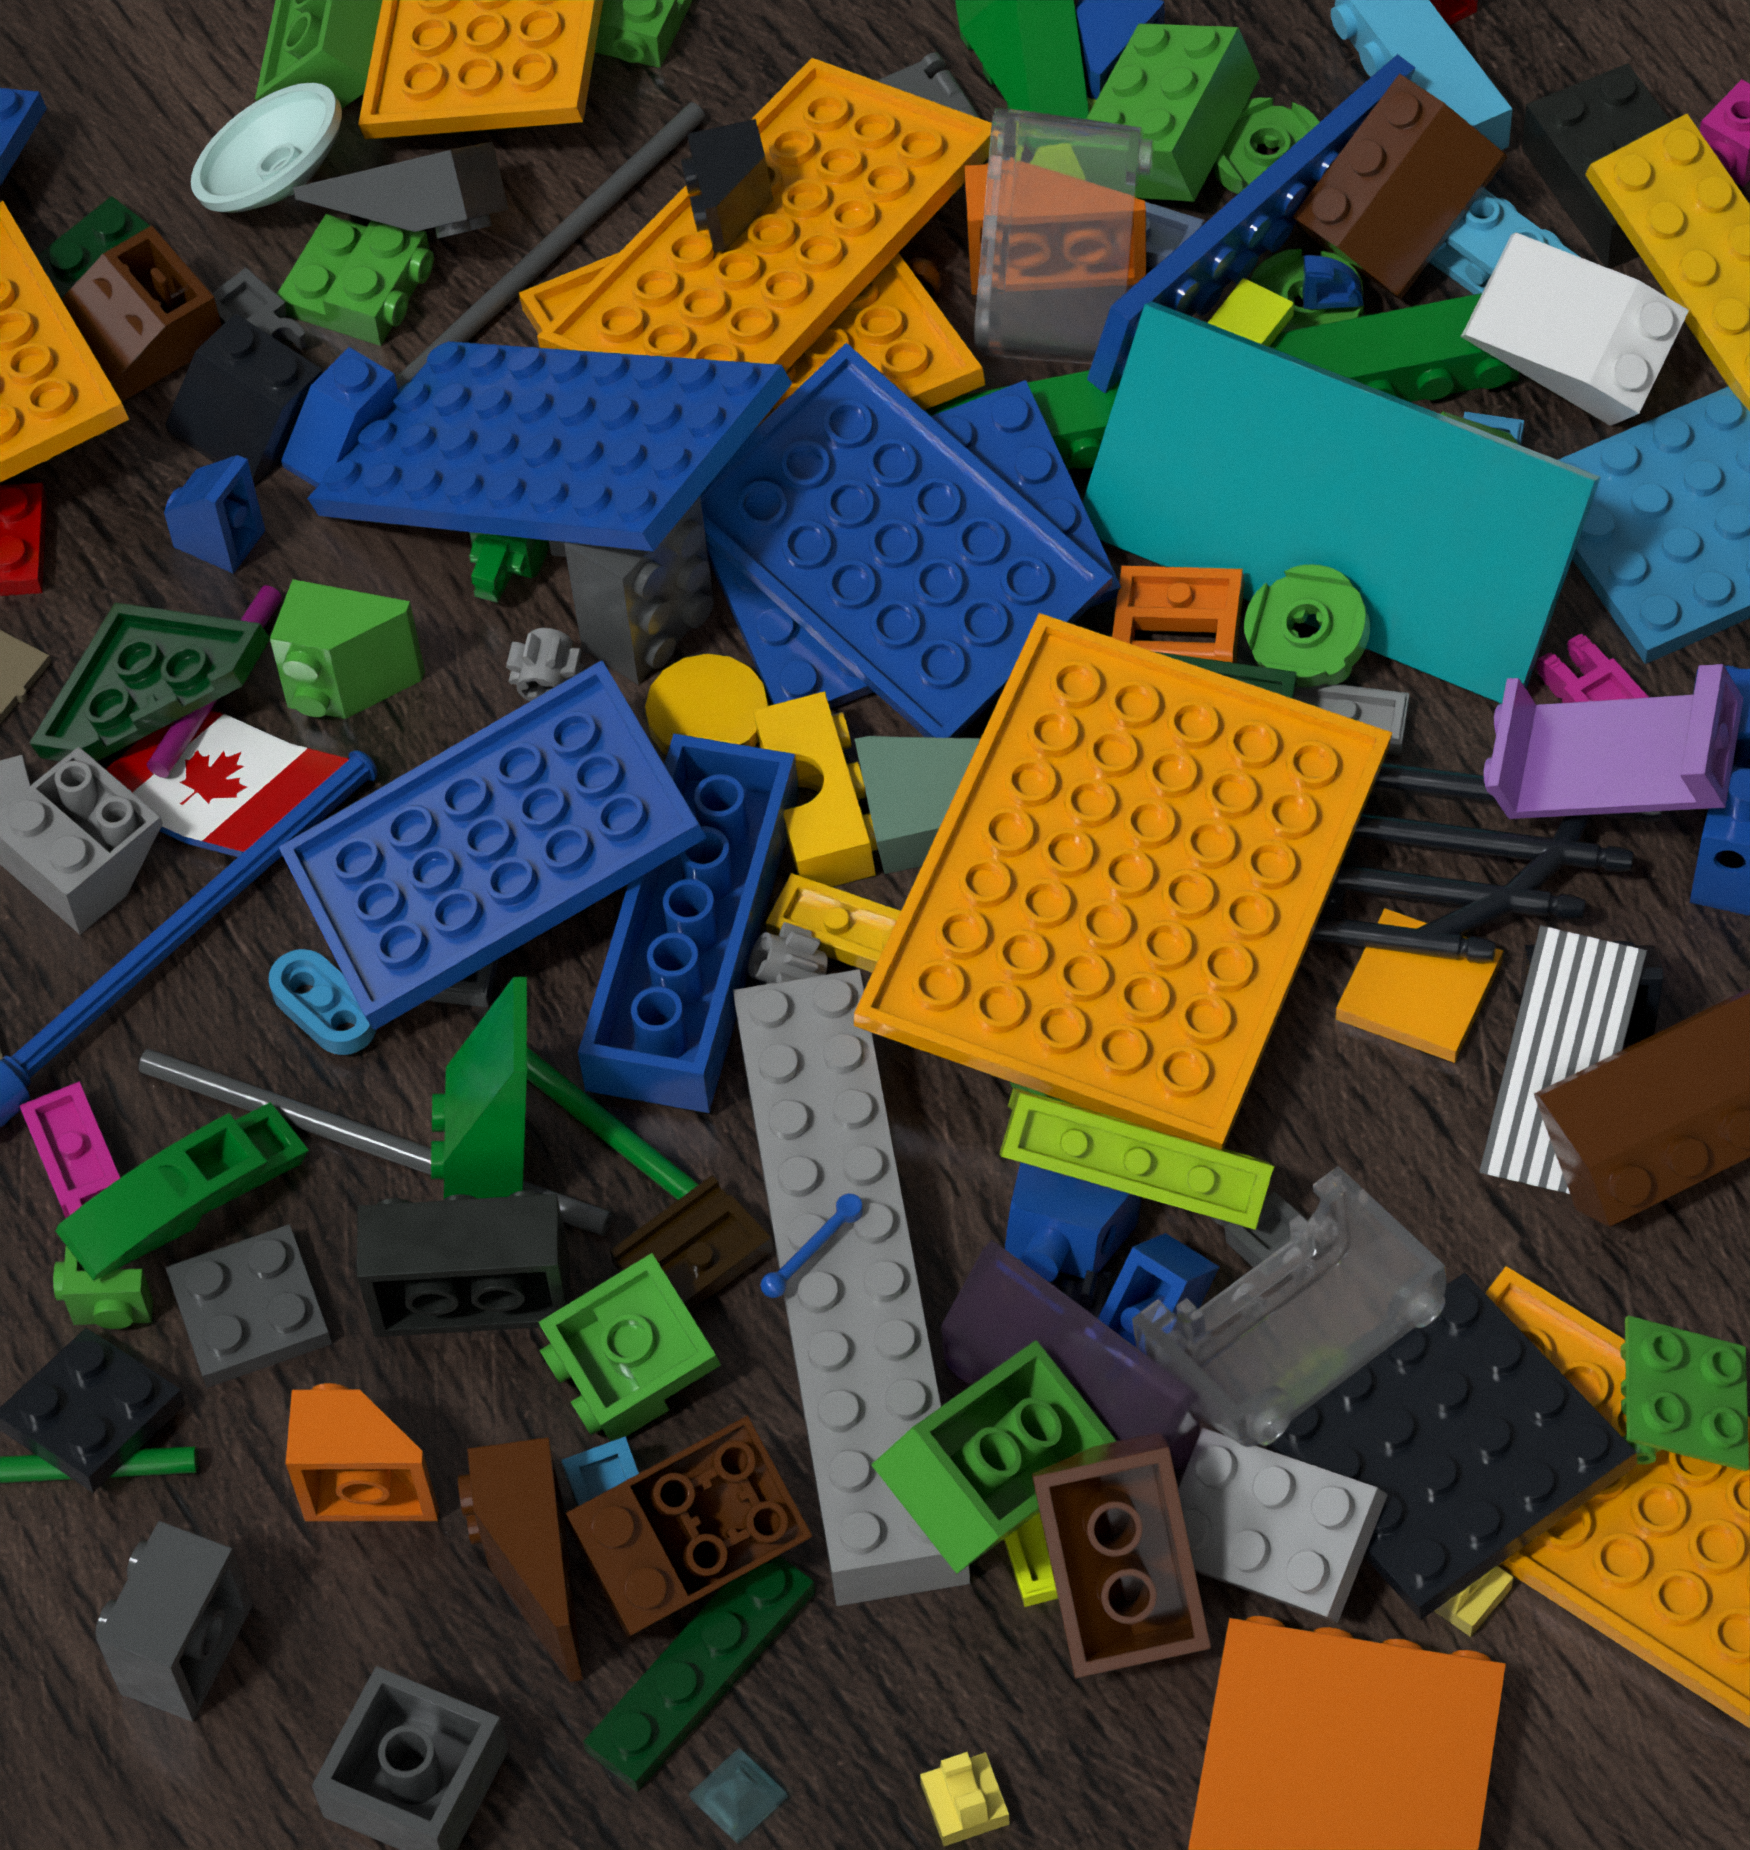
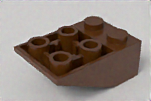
M152 225L103 253L61 299L121 402L191 362L195 351L222 326L215 297Z
M748 1415L568 1511L563 1516L626 1638L813 1537Z

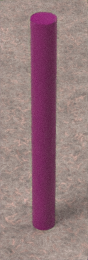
M262 586L242 616L241 621L260 623L264 628L282 601L280 592L271 586ZM217 700L173 722L147 762V767L153 774L162 778L169 776Z

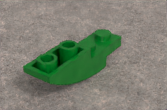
M271 1102L236 1120L228 1113L173 1143L122 1176L58 1224L55 1232L91 1279L95 1281L196 1228L202 1215L302 1164L309 1150Z

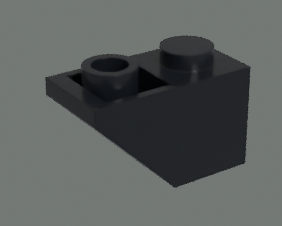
M756 119L687 134L692 157L681 159L688 194L700 193V195L690 197L697 232L709 231L714 253L725 251L773 201L765 153Z

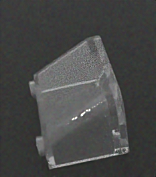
M994 109L975 314V346L983 356L1092 364L1110 307L1127 292L1135 190L1139 183L1140 174H1151L1153 158V139H1143L1144 131L1142 127L1026 110Z
M1339 1166L1313 1184V1192L1321 1199L1320 1203L1308 1222L1301 1215L1296 1216L1289 1222L1291 1241L1213 1299L1197 1309L1186 1298L1176 1305L1177 1315L1173 1314L1157 1299L1132 1318L1139 1368L1143 1378L1159 1394L1242 1446L1268 1445L1277 1440L1285 1432L1290 1421L1413 1328H1422L1429 1325L1439 1316L1445 1306V1298L1443 1296L1447 1285L1446 1266Z

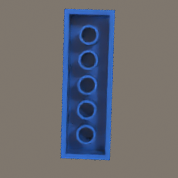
M673 733L664 766L707 838L628 883L580 1043L578 1056L585 1091L710 1113L736 1021L733 990L745 988L749 975L748 964L750 954L761 933L787 841L783 816L784 810L796 807L800 794L795 754Z

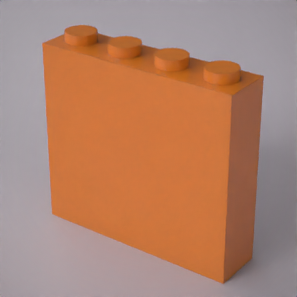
M1252 1616L1246 1620L1229 1618L1188 1850H1479L1506 1664L1493 1662L1487 1655L1471 1650H1458L1451 1654L1423 1650L1418 1644L1404 1639H1388L1378 1643L1354 1639L1350 1633L1337 1628L1322 1627L1311 1632L1287 1628L1282 1622L1265 1616Z

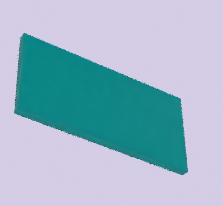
M1151 301L1144 304L1084 496L1083 505L1099 540L1165 567L1243 569L1245 581L1243 599L1251 601L1256 591L1266 582L1270 587L1276 580L1286 577L1285 570L1295 566L1314 564L1333 568L1351 581L1352 586L1360 592L1370 617V635L1366 649L1502 704L1508 678H1519L1527 689L1601 477ZM1308 614L1305 624L1320 629L1321 626L1316 620V615Z

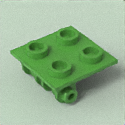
M1628 1315L1625 1318V1343L1620 1347V1356L1625 1360L1626 1379L1621 1382V1393L1625 1396L1621 1401V1411L1626 1415L1627 1434L1623 1438L1637 1452V1464H1651L1656 1461V1453L1665 1450L1747 1471L1749 1469L1746 1346Z

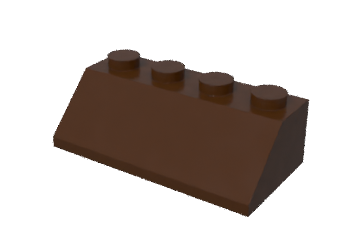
M1750 988L1534 1093L1577 1211L1611 1227L1750 1157Z

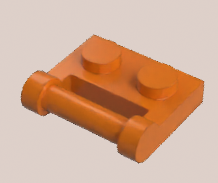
M1121 566L1119 581L1121 589L1118 590L1112 638L1154 652L1237 663V643L1245 585L1243 569ZM1136 630L1216 633L1215 643L1134 640Z

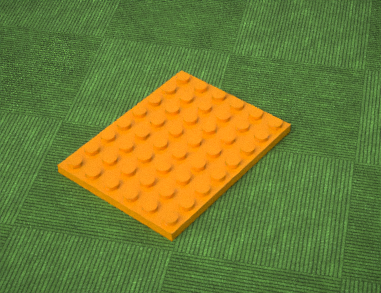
M1039 613L856 1007L853 1026L1074 1105L1223 1150L1386 757L1393 732Z

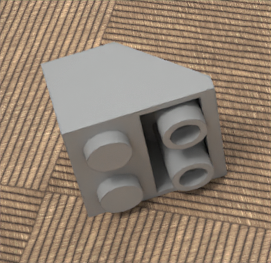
M78 746L0 810V865L81 935L127 896L163 823L158 814Z

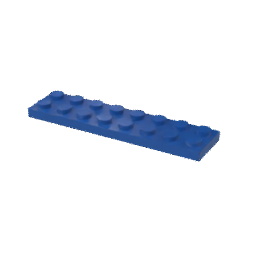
M1398 54L1111 305L1087 380L1103 393H1106L1122 378L1144 304L1153 301L1191 317L1195 313L1204 316L1216 304L1225 286L1231 281L1239 284L1243 278H1246L1251 273L1258 261V257L1267 249L1272 253L1276 252L1288 239L1294 225L1297 223L1292 216L1399 73L1411 80L1416 67Z

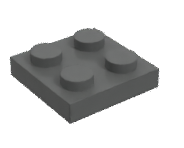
M290 1224L165 1267L206 1388L332 1344Z

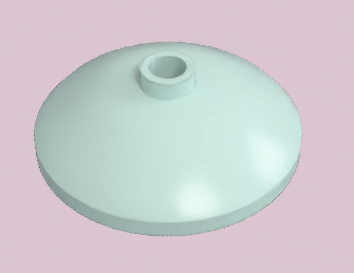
M302 83L280 89L256 101L231 119L204 148L191 175L192 192L205 208L228 213L243 212L267 206L294 194V187L305 185L318 171L337 138L342 116L339 100L325 85Z

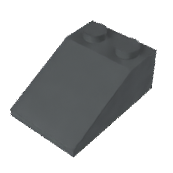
M493 142L452 149L293 188L296 200L413 232L435 227L437 239L492 226L490 214L509 210Z

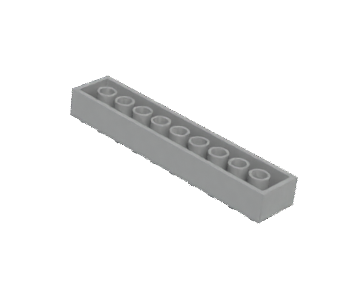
M860 969L733 990L738 1031L779 1270L836 1213V1202L839 1197L848 1193L855 1194L861 1199L863 1206L861 1218L853 1223H844L786 1282L787 1287L783 1294L836 1606L970 1584L969 1566L958 1574L955 1573L871 1465L914 1425L939 1409L941 1403L872 1032L853 1026L854 1012L864 992Z

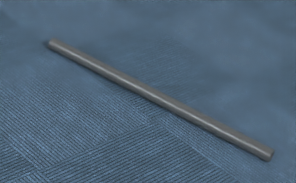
M693 102L685 106L395 377L397 389L411 381L425 365L429 353L434 348L447 341L467 343L519 292L523 291L687 137L688 133L696 129L706 118L703 110Z
M146 1049L140 1059V1073L250 1112L271 1102L290 1126L431 1175L430 1147L152 1049ZM523 1181V1191H537L544 1195L557 1194L564 1223L601 1236L607 1234L613 1218L611 1211Z

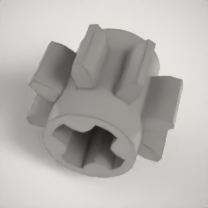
M551 628L535 629L528 633L526 644L520 642L511 643L506 668L511 670L508 682L517 685V691L524 699L532 701L582 672L584 665L579 662L582 651L580 648H573L571 638L561 631Z
M783 922L779 936L765 932L755 942L749 958V975L752 978L758 979L756 986L825 975L827 956L825 952L817 950L820 939L812 937V931Z

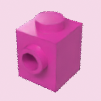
M1741 79L1701 121L1700 133L1733 181L1743 187L1750 180V84Z

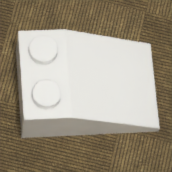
M1515 232L1510 236L1461 337L1612 426L1640 413L1689 310L1640 280Z

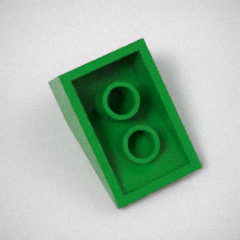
M527 977L512 978L446 1066L445 1093H432V1132H445L444 1141H431V1180H444V1199L457 1194L471 1195L476 1198L509 1197L515 1192L523 1191L527 1085Z

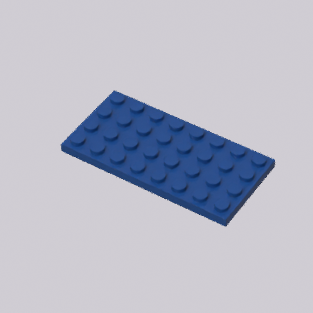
M447 341L429 353L425 365L410 382L401 386L393 396L392 400L395 405L380 420L370 423L359 433V442L339 462L327 469L323 475V481L307 499L318 516L654 552L792 385V382L783 366L778 364Z

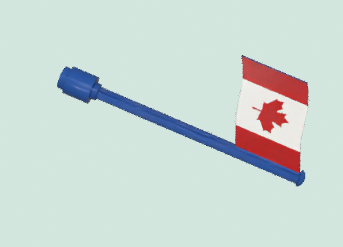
M210 711L168 777L162 778L153 774L148 769L147 762L173 722L140 739L105 769L161 817L163 824L159 830L160 832L186 844L238 858L12 1057L5 1055L0 1060V1128L21 1110L19 1105L31 1101L29 1092L26 1089L31 1084L30 1078L282 856L279 846L317 825L367 780L374 781L377 777V766L374 760L368 754L359 750L351 751L349 758L290 744L228 715Z

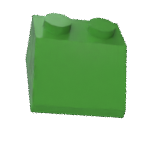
M292 579L270 637L288 708L296 709L300 713L311 717L327 715L347 719L422 681L425 668L410 601Z

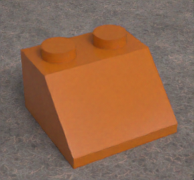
M324 1383L314 1386L311 1390H292L285 1464L305 1521H438L439 1507L423 1451L360 1389H349L339 1384Z

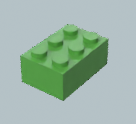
M1141 23L1137 25L1071 145L1088 183L1135 198L1195 201L1260 78L1239 27Z
M1035 1340L914 1425L871 1465L951 1568L958 1574L1040 1513L1032 1479L1033 1473L1091 1447L1116 1442V1440L1038 1341Z

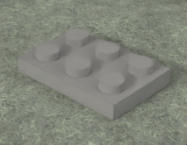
M1202 1428L1178 1488L1195 1572L1336 1623L1339 1622L1388 1495L1378 1487Z

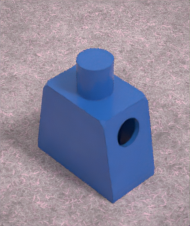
M1732 765L1726 807L1708 809L1690 903L1750 916V769ZM1728 850L1739 853L1744 857L1743 866L1739 868L1723 866L1720 864L1722 852Z
M1020 1162L1011 1200L1005 1251L1010 1257L1020 1259V1268L1023 1274L1037 1283L1052 1282L1057 1277L1061 1267V1272L1084 1279L1087 1270L1098 1274L1136 1228L1139 1222L1142 1197Z

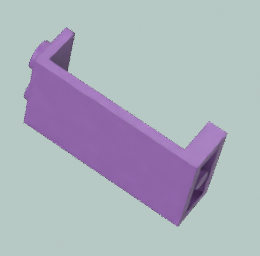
M1724 664L1700 665L1698 667L1694 695L1536 705L1519 678H1508L1503 702L1497 705L1494 713L1496 738L1492 757H1489L1484 765L1486 790L1490 795H1493L1508 819L1725 808L1744 698Z

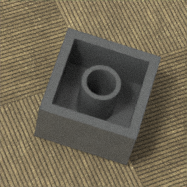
M158 1521L148 1542L142 1540L135 1547L127 1567L128 1580L117 1601L114 1599L109 1600L102 1609L96 1625V1641L121 1695L193 1722L253 1603L232 1548Z
M376 1666L314 1780L312 1788L323 1817L399 1850H457L509 1747L499 1716Z

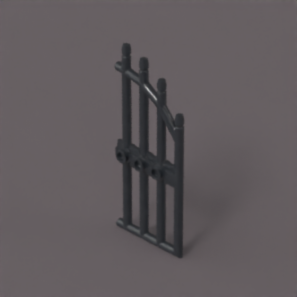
M1383 763L1374 783V786L1497 802L1493 795L1487 792L1483 775ZM1662 811L1595 815L1621 819L1632 817L1636 821L1651 822L1660 821ZM1362 812L1310 939L1456 960L1464 957L1470 962H1493L1496 942L1474 936L1466 939L1462 935L1510 912L1544 917L1555 915L1558 919L1566 920L1583 919L1586 908L1585 899L1562 893L1559 896H1554L1552 892L1539 891L1538 889L1564 865L1592 869L1604 867L1605 870L1614 872L1632 871L1634 852L1623 847L1608 846L1607 848H1602L1600 844L1579 842L1592 815L1564 816L1554 837L1548 838ZM1358 837L1532 860L1504 886L1352 865ZM1346 890L1463 905V907L1417 929L1340 918Z

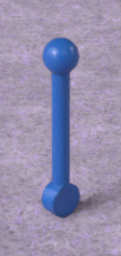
M848 1193L839 1197L836 1202V1213L778 1272H769L764 1275L760 1287L765 1296L769 1298L782 1296L787 1287L786 1282L844 1223H853L861 1218L863 1206L861 1199L857 1195Z

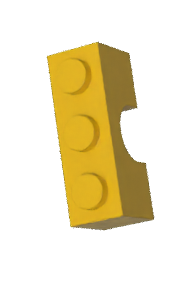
M825 691L753 710L760 748L795 754L799 787L819 792L812 801L784 810L783 816L787 839L797 875L831 887L875 876L872 851L878 850L871 814L862 815L858 800L867 798L858 762L846 764L843 750L852 748L843 712L831 714Z

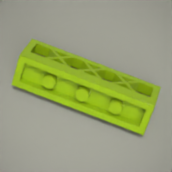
M1013 1087L1008 1107L1012 1109L999 1153L1001 1157L1256 1230L1274 1168L1267 1161L1224 1148L1222 1150L1199 1142L1172 1136L1146 1126Z

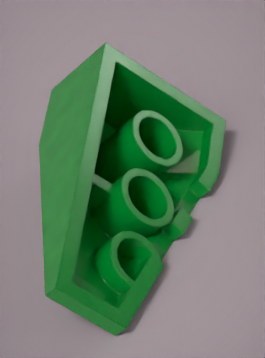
M955 0L960 38L967 49H973L982 63L983 74L990 85L995 84L1007 102L1008 113L1035 155L1037 156L1041 148L1072 144L1089 115L1074 0Z

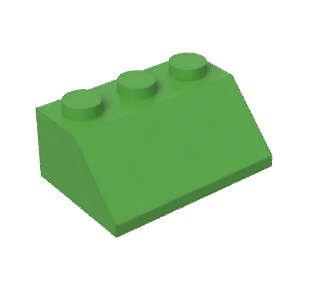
M276 0L255 100L258 101L280 89L302 83H318L327 86L339 100L341 109L362 94L364 95L382 0Z

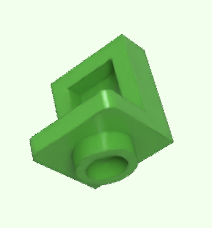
M66 1246L65 1261L55 1262L53 1287L56 1300L65 1302L73 1325L96 1324L107 1329H122L130 1326L132 1323H152L153 1297L143 1269H116L93 1281Z

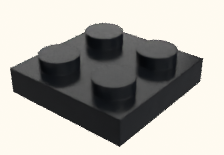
M85 1328L0 1407V1431L94 1493L185 1406V1402L180 1388L88 1328Z

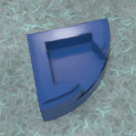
M1305 255L1303 269L1304 309L1363 306L1362 286L1358 275L1353 269L1338 260L1323 256Z

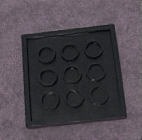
M1465 1272L1252 1420L1254 1435L1268 1450L1378 1487L1388 1494L1364 1557L1420 1620L1637 1466V1452Z

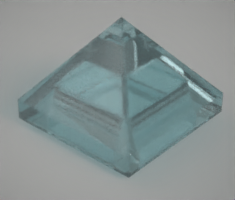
M740 1748L689 1794L690 1799L737 1844L788 1797L787 1793Z

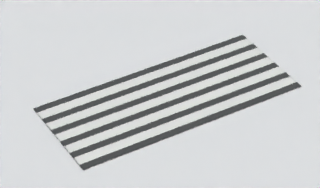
M1540 925L1479 1173L1570 1194L1534 1093L1622 1051L1647 950Z

